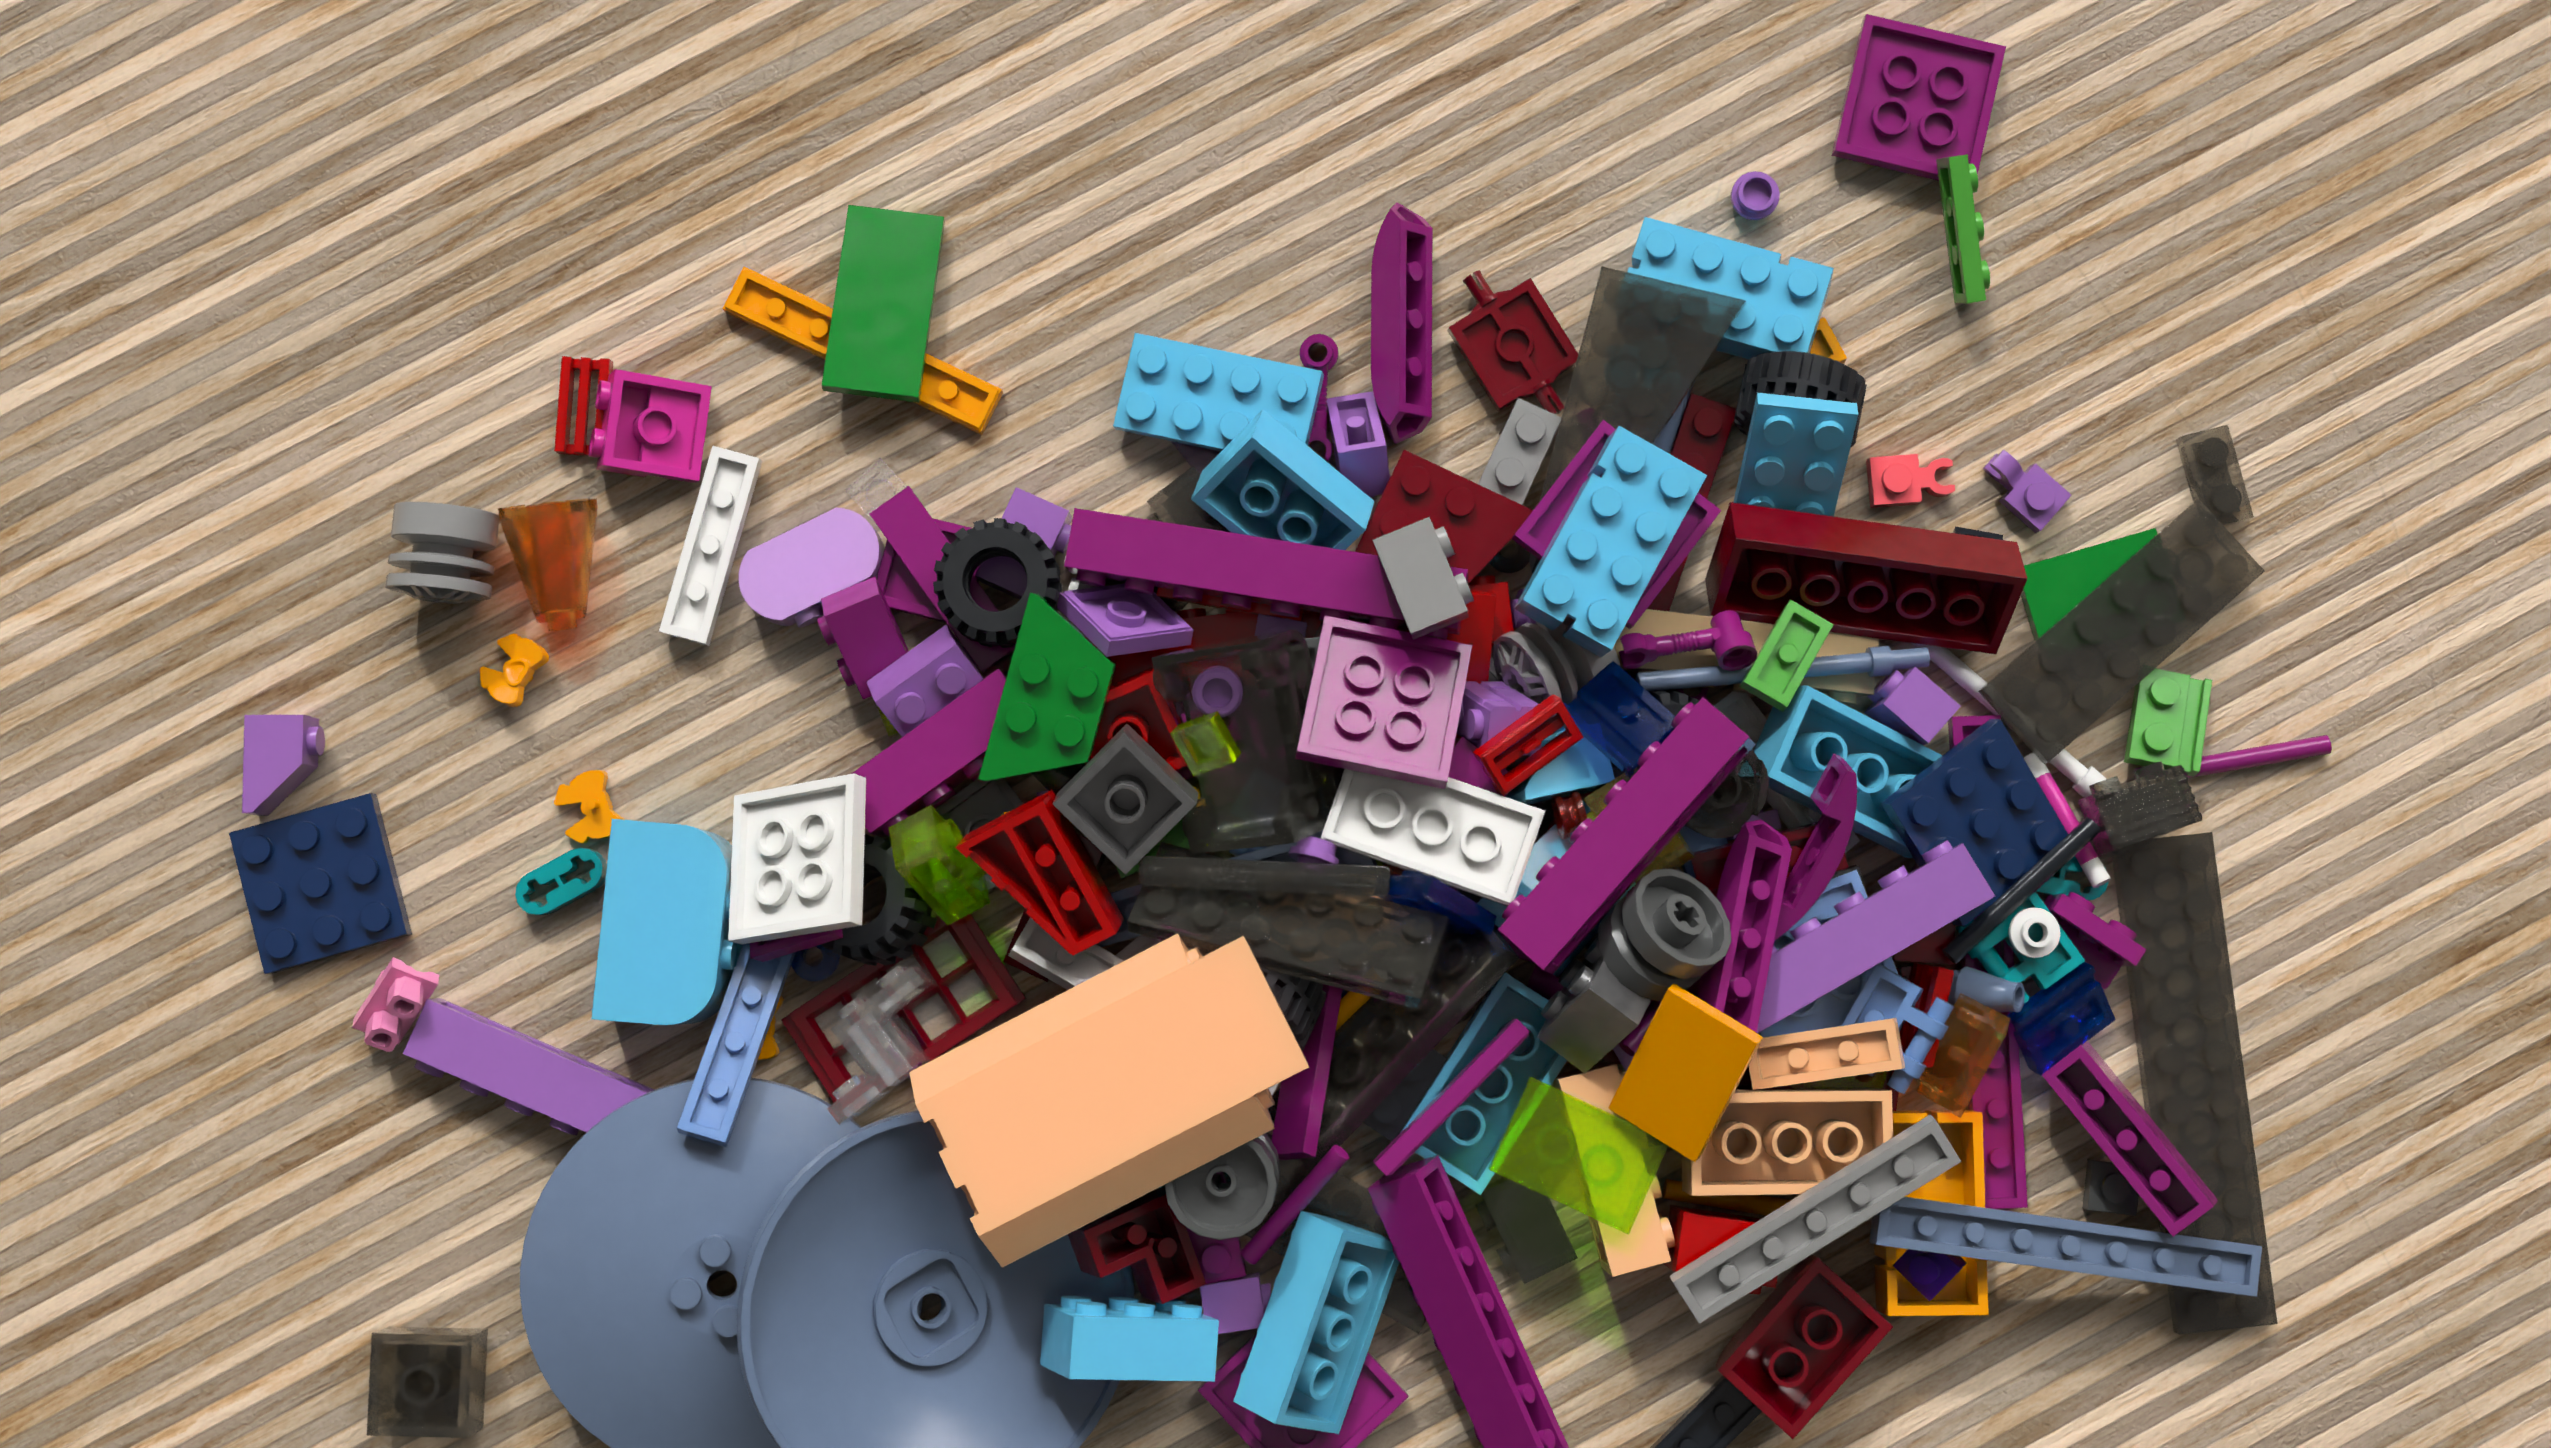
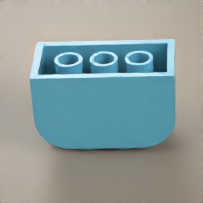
M612 819L591 1019L653 1025H681L704 1021L720 1010L743 944L728 941L732 845L726 839L713 832L688 825Z

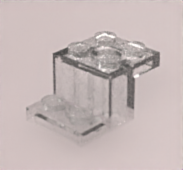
M907 965L895 967L876 983L881 989L870 999L868 996L864 998L859 996L836 1013L841 1021L832 1027L831 1030L865 1073V1075H855L832 1093L837 1101L828 1107L827 1110L839 1125L855 1120L908 1079L910 1071L931 1061L930 1057L896 1014L935 983L923 967L911 966L908 968Z

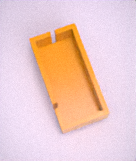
M1972 1110L1892 1111L1893 1137L1931 1114L1962 1161L1905 1197L1985 1208L1982 1112ZM1874 1244V1255L1885 1260V1265H1875L1877 1311L1887 1316L1989 1315L1987 1260L1962 1257L1967 1264L1929 1302L1892 1266L1908 1249Z

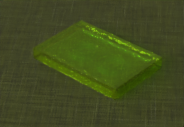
M1529 1077L1488 1169L1629 1235L1668 1146L1626 1120L1533 1077Z

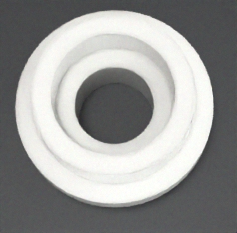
M2028 908L2017 913L2012 919L2009 926V939L2012 946L2020 954L2026 957L2039 958L2050 954L2056 948L2060 939V927L2056 918L2050 912L2041 908ZM2033 923L2039 924L2043 929V937L2039 942L2032 941L2028 935V929Z

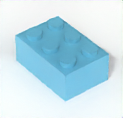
M1263 409L1202 470L1191 497L1193 502L1232 533L1346 550L1366 531L1374 505L1373 499Z
M1061 1296V1304H1044L1040 1365L1068 1379L1215 1382L1219 1320L1202 1314V1306L1186 1304L1185 1300L1173 1299L1164 1304L1156 1302L1155 1307V1305L1139 1303V1299L1128 1297H1109V1305L1106 1306L1107 1304L1091 1302V1298L1083 1296Z

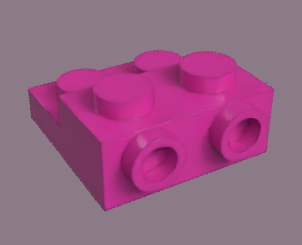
M618 369L612 371L609 374L608 381L600 380L596 394L595 408L604 410L602 429L593 428L589 445V457L598 458L596 469L639 477L649 475L691 483L699 482L712 386Z

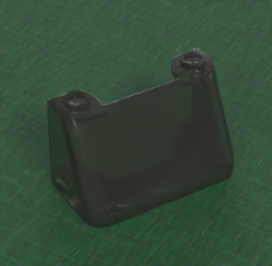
M1298 630L1279 631L1164 653L1152 657L1154 668L1153 682L1156 690L1168 702L1183 701L1202 796L1198 798L1197 804L1183 817L1182 821L1183 831L1188 838L1191 854L1290 844L1322 831L1337 793L1332 766L1295 759L1313 675L1310 653L1303 635ZM1212 666H1224L1233 670L1239 676L1243 686V696L1239 707L1232 714L1222 718H1214L1203 714L1196 707L1192 696L1193 685L1197 676L1203 670Z

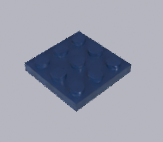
M1989 719L1881 802L1882 807L1918 867L1926 864L1922 854L1948 840L1953 848L1963 843L1995 894V897L1952 921L1953 925L1964 927L1986 910L2068 835L2001 719Z
M365 794L229 833L264 974L277 973L412 935L376 794Z

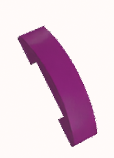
M1834 753L1810 796L1822 811V815L1786 880L1775 940L1791 929L1818 900L1835 874L1850 839L1857 806V776L1843 757Z

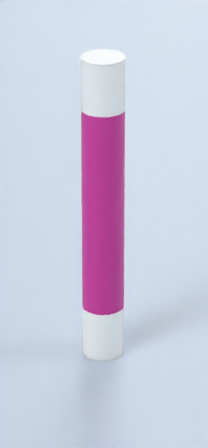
M2038 752L2031 753L2024 757V760L2069 834L2079 825V822ZM2089 842L2075 857L2092 887L2097 888L2110 881L2111 878Z

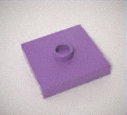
M1125 583L1059 593L1057 608L1106 657L1191 645L1194 630L1156 593L1142 594L1124 589Z

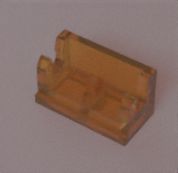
M1962 993L1956 999L1953 1005L1954 1009L1945 1023L1949 1028L1942 1040H1939L1934 1066L1932 1068L1926 1067L1920 1079L1915 1078L1920 1083L1917 1088L1919 1094L1952 1111V1114L1960 1118L2003 1042L2011 1019Z

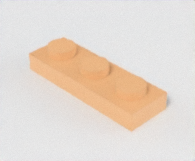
M1897 1018L1763 1037L1749 1064L1752 1090L1905 1068Z

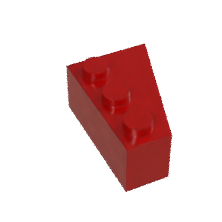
M1050 790L966 834L955 848L966 858L969 856L992 877L991 881L1001 891L1005 889L1027 910L1026 914L1069 954L1074 956L1115 935L1124 918L1071 822L1053 805L1056 795L1053 790Z

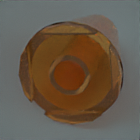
M597 498L497 508L499 522L536 622H547L548 631L577 628V619L585 618L587 614L598 510Z

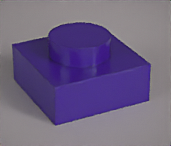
M1908 1249L1892 1266L1930 1302L1967 1262L1961 1256Z

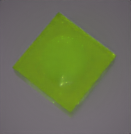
M1218 711L1179 724L1170 733L1193 776L1234 763L1241 754Z

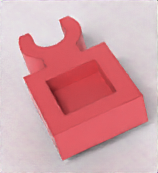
M1918 454L1870 457L1866 460L1870 508L1918 505L1922 502L1921 491L1923 490L1934 497H1945L1955 491V485H1940L1936 482L1934 476L1936 470L1951 468L1953 466L1951 459L1939 458L1923 468H1919Z

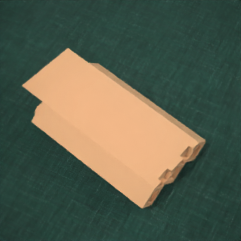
M1177 933L910 1071L909 1074L917 1109L924 1123L930 1122L934 1127L936 1135L943 1146V1150L938 1153L955 1188L961 1187L974 1211L975 1216L971 1217L970 1220L975 1231L1003 1268L1275 1129L1268 1110L1269 1107L1275 1105V1102L1268 1088L1309 1068L1244 936L1202 956L1197 947L1188 950Z

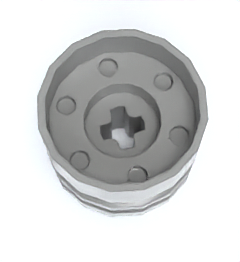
M396 503L393 511L391 537L403 543L411 544L413 548L412 552L390 554L388 564L408 569L410 573H389L386 576L385 588L407 594L414 599L436 603L462 604L468 601L491 599L492 586L487 583L470 580V577L492 576L494 574V566L472 558L473 552L489 551L496 548L500 516L481 509L443 503Z
M1568 616L1553 631L1538 622L1536 624L1525 623L1515 631H1509L1496 639L1492 651L1494 668L1499 681L1504 682L1511 689L1517 690L1538 704L1554 694L1561 698L1570 715L1577 712L1578 707L1587 708L1618 691L1621 682V670L1614 647L1600 658L1562 636L1566 627L1574 621V619Z

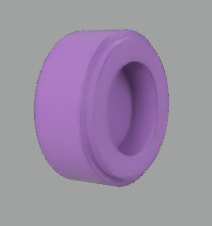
M1212 666L1203 670L1197 676L1193 685L1192 696L1196 707L1203 714L1214 718H1222L1232 714L1239 707L1243 696V686L1239 676L1233 670L1224 666Z

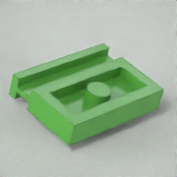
M2141 666L2136 675L2124 762L2169 772L2174 770L2185 772L2188 776L2193 777L2197 775L2201 767L2212 680L2206 678L2198 680L2190 678L2191 675Z

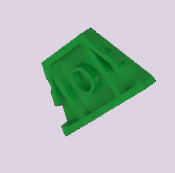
M1030 593L979 780L989 781L1085 763L1091 757L1116 664L1090 643L1075 626L1067 622L1039 594Z

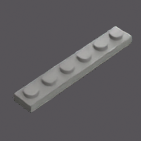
M1930 1114L1670 1275V1278L1700 1324L1962 1161L1936 1119Z

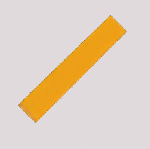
M743 267L722 308L724 312L825 360L833 309L751 269ZM926 353L920 402L914 403L983 435L1003 391Z

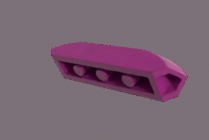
M1397 202L1390 208L1381 225L1373 252L1370 347L1371 381L1377 409L1387 433L1395 444L1422 433L1432 418L1433 228L1423 217Z
M1762 819L1744 823L1725 862L1717 899L1721 903L1730 922L1731 943L1726 956L1701 976L1697 996L1756 1033L1792 852L1788 839Z

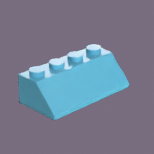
M1300 1211L1297 1223L1291 1233V1239L1280 1271L1274 1281V1287L1263 1319L1258 1326L1257 1335L1246 1367L1241 1374L1240 1383L1233 1402L1274 1424L1339 1434L1399 1265V1261L1394 1255L1390 1238L1331 1217Z

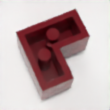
M1159 1187L1068 1234L1082 1272L1103 1278L1130 1265L1141 1297L1164 1304L1206 1284L1186 1226L1179 1222L1168 1205L1164 1188Z

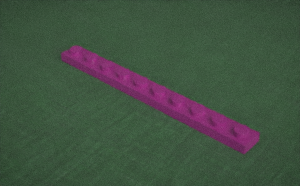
M2001 715L1951 717L1948 720L1949 750L1989 719H2001ZM2003 939L1993 947L2007 967L2010 968L2014 966V952L2005 939ZM1969 954L1961 959V970L1968 966L1987 973L1977 957L1971 959ZM2007 1011L1964 1015L1968 1110L1982 1112L1985 1208H2028L2017 1012Z

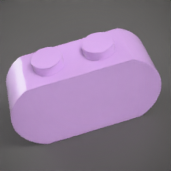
M834 508L748 550L739 568L738 580L740 591L746 603L766 620L782 626H791L797 623L798 627L802 628L817 622V618L824 616L821 598L872 577L877 579L885 549L884 544L877 531L860 514L845 508Z

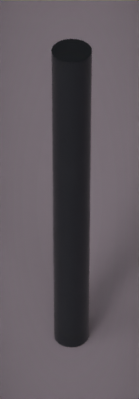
M2086 817L1942 949L1944 955L1952 963L1957 964L2101 832L2100 827L2091 818Z

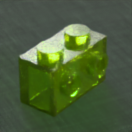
M930 805L889 827L895 869L947 925L990 903L985 879L987 873L969 856L966 858L955 848L963 837L952 819L944 820L934 807Z

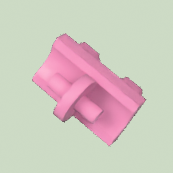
M393 957L386 969L378 976L375 986L355 1015L352 1028L365 1032L364 1042L367 1045L386 1052H392L411 1027L426 1000L434 992L439 982V975L433 972L416 971L411 966L402 962V960Z

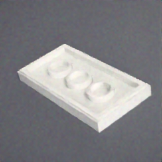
M1345 769L1320 839L1329 841L1349 851L1508 906L1516 897L1545 811L1448 777L1446 788L1440 789Z

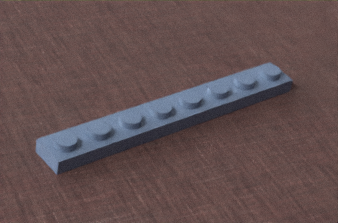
M1904 1197L1872 1217L1869 1241L1871 1244L2255 1297H2257L2262 1254V1246L2179 1234L2173 1237L2170 1233L1912 1197Z

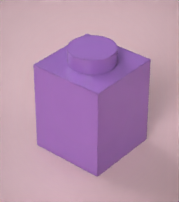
M1259 1272L1205 1284L1200 1287L1203 1314L1219 1320L1218 1334L1256 1329L1263 1319L1272 1293L1270 1283L1261 1284Z

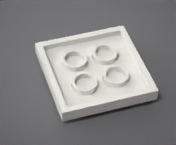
M853 773L734 796L728 941L747 944L862 926L866 805L865 777Z

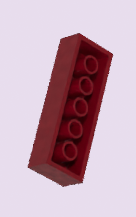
M1730 502L1705 582L1711 616L1731 610L1739 614L1740 620L1775 624L1785 605L1791 599L1834 624L1830 632L1997 654L2028 578L2017 542Z

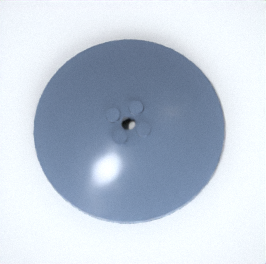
M751 1078L728 1145L724 1147L678 1133L677 1126L694 1079L667 1085L631 1100L595 1124L574 1144L556 1167L542 1190L531 1215L520 1265V1299L529 1344L540 1371L553 1393L567 1411L587 1431L611 1448H779L760 1420L750 1398L741 1368L737 1340V1309L745 1263L754 1238L768 1211L791 1180L820 1152L842 1137L862 1127L838 1108L817 1096L789 1085L765 1079ZM719 1270L731 1272L737 1280L736 1290L725 1297L713 1294L708 1287L709 1277ZM923 1297L917 1307L919 1317L921 1315Z
M919 1111L890 1116L842 1137L820 1152L798 1172L768 1211L754 1238L745 1263L739 1290L737 1340L742 1373L760 1420L779 1448H1079L1094 1430L1106 1411L1120 1380L1068 1379L1041 1366L1044 1304H1061V1296L1089 1297L1091 1302L1107 1304L1106 1306L1109 1305V1297L1134 1298L1131 1266L1124 1267L1103 1278L1082 1272L1067 1234L1002 1268L975 1231L970 1220L971 1217L975 1216L974 1211L961 1187L955 1188L938 1153L943 1150V1146L936 1135L934 1127L930 1122L924 1123ZM936 1293L941 1301V1309L938 1315L931 1320H921L917 1312L919 1301L927 1294Z

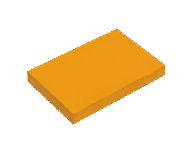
M1673 983L1667 989L1608 1109L1688 1159L1696 1162L1706 1148L1763 1037Z

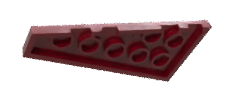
M1403 450L1355 552L1378 555L1373 543L1374 539L1430 517L1434 529L1444 526L1455 555L1447 557L1449 566L1468 569L1469 584L1512 539L1533 510L1409 451ZM1349 618L1351 621L1369 624L1367 620ZM1321 621L1314 637L1321 636L1323 621ZM1398 627L1400 631L1409 632L1408 627ZM1281 705L1277 713V716L1284 719L1283 708Z

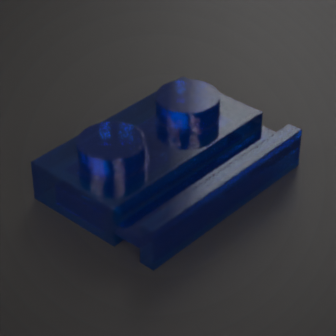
M1614 661L1577 691V697L1568 705L1564 703L1581 734L1629 778L1635 773L1634 769L1638 766V759L1643 752L1655 741L1662 744L1675 729L1671 726L1675 715Z
M1404 870L1401 876L1380 875L1374 892L1376 896L1438 933L1475 934L1476 929L1484 934L1491 935L1497 917L1435 877L1426 876L1415 871Z
M2086 962L2080 964L2047 989H2041L2023 1004L2020 1012H2011L2006 1016L2008 1022L2013 1024L2015 1028L2013 1034L2028 1068L2040 1076L2116 1020L2101 983L2095 980L2093 974L2096 971L2094 967Z

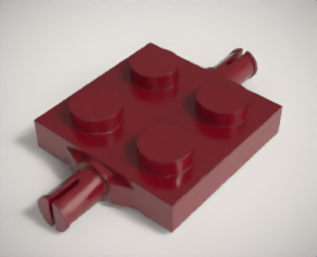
M1480 270L1473 272V276L1471 274L1467 276L1463 283L1466 284L1477 305L1468 316L1448 327V333L1496 410L1499 412L1517 401L1518 398L1535 395L1544 410L1555 415L1560 414L1566 409V406L1563 405L1551 385L1558 375L1580 363L1581 357L1532 279H1527L1511 290L1494 294Z

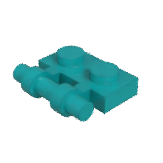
M2035 892L1968 954L1971 959L1977 957L1988 974L2019 983L2031 976L2040 989H2047L2085 962V960L2060 925L2058 945L2046 956L2039 958L2026 957L2017 952L2012 946L2009 939V926L2017 913L2028 908H2041L2050 912ZM1974 919L1964 927L1956 926L1955 928L1959 933H1961L1968 925H1970L1974 921ZM2033 923L2029 927L2028 935L2030 939L2034 942H2039L2042 939L2043 929L2039 924ZM2003 939H2005L2020 960L2010 968L2007 967L1993 947ZM2026 992L2024 1003L2030 999Z

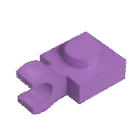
M2005 450L2001 451L1999 455L1995 454L1983 468L1988 475L2008 490L1999 502L2034 533L2041 531L2071 497V494L2036 463L2029 466L2024 472L2018 461Z

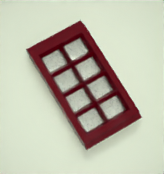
M962 900L935 917L937 922L934 929L927 926L923 933L928 938L922 947L913 944L911 948L914 954L907 959L896 956L895 964L883 965L877 963L876 966L864 964L781 1019L837 1108L847 1116L858 1111L910 1076V1071L938 1058L1026 999ZM902 1037L913 1053L905 1060L896 1063L886 1049Z

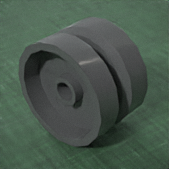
M1673 869L1653 870L1641 878L1627 892V895L1619 900L1602 918L1598 927L1599 949L1607 967L1621 984L1641 997L1659 1002L1662 1001L1667 989L1673 983L1687 991L1703 974L1726 956L1731 943L1730 922L1721 903L1704 884L1689 874Z
M1265 1133L1165 1184L1168 1205L1179 1222L1197 1235L1218 1240L1244 1235L1260 1225L1273 1206L1281 1173L1277 1149ZM1217 1172L1227 1173L1231 1178L1230 1182H1221L1220 1174H1217Z

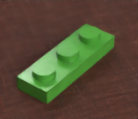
M1968 154L1936 159L1954 303L1967 304L1985 301V289L1990 287V271L1987 262L1981 260L1979 241L1984 239V223L1980 212H1975L1973 193L1978 190L1976 167L1973 163L1969 164Z

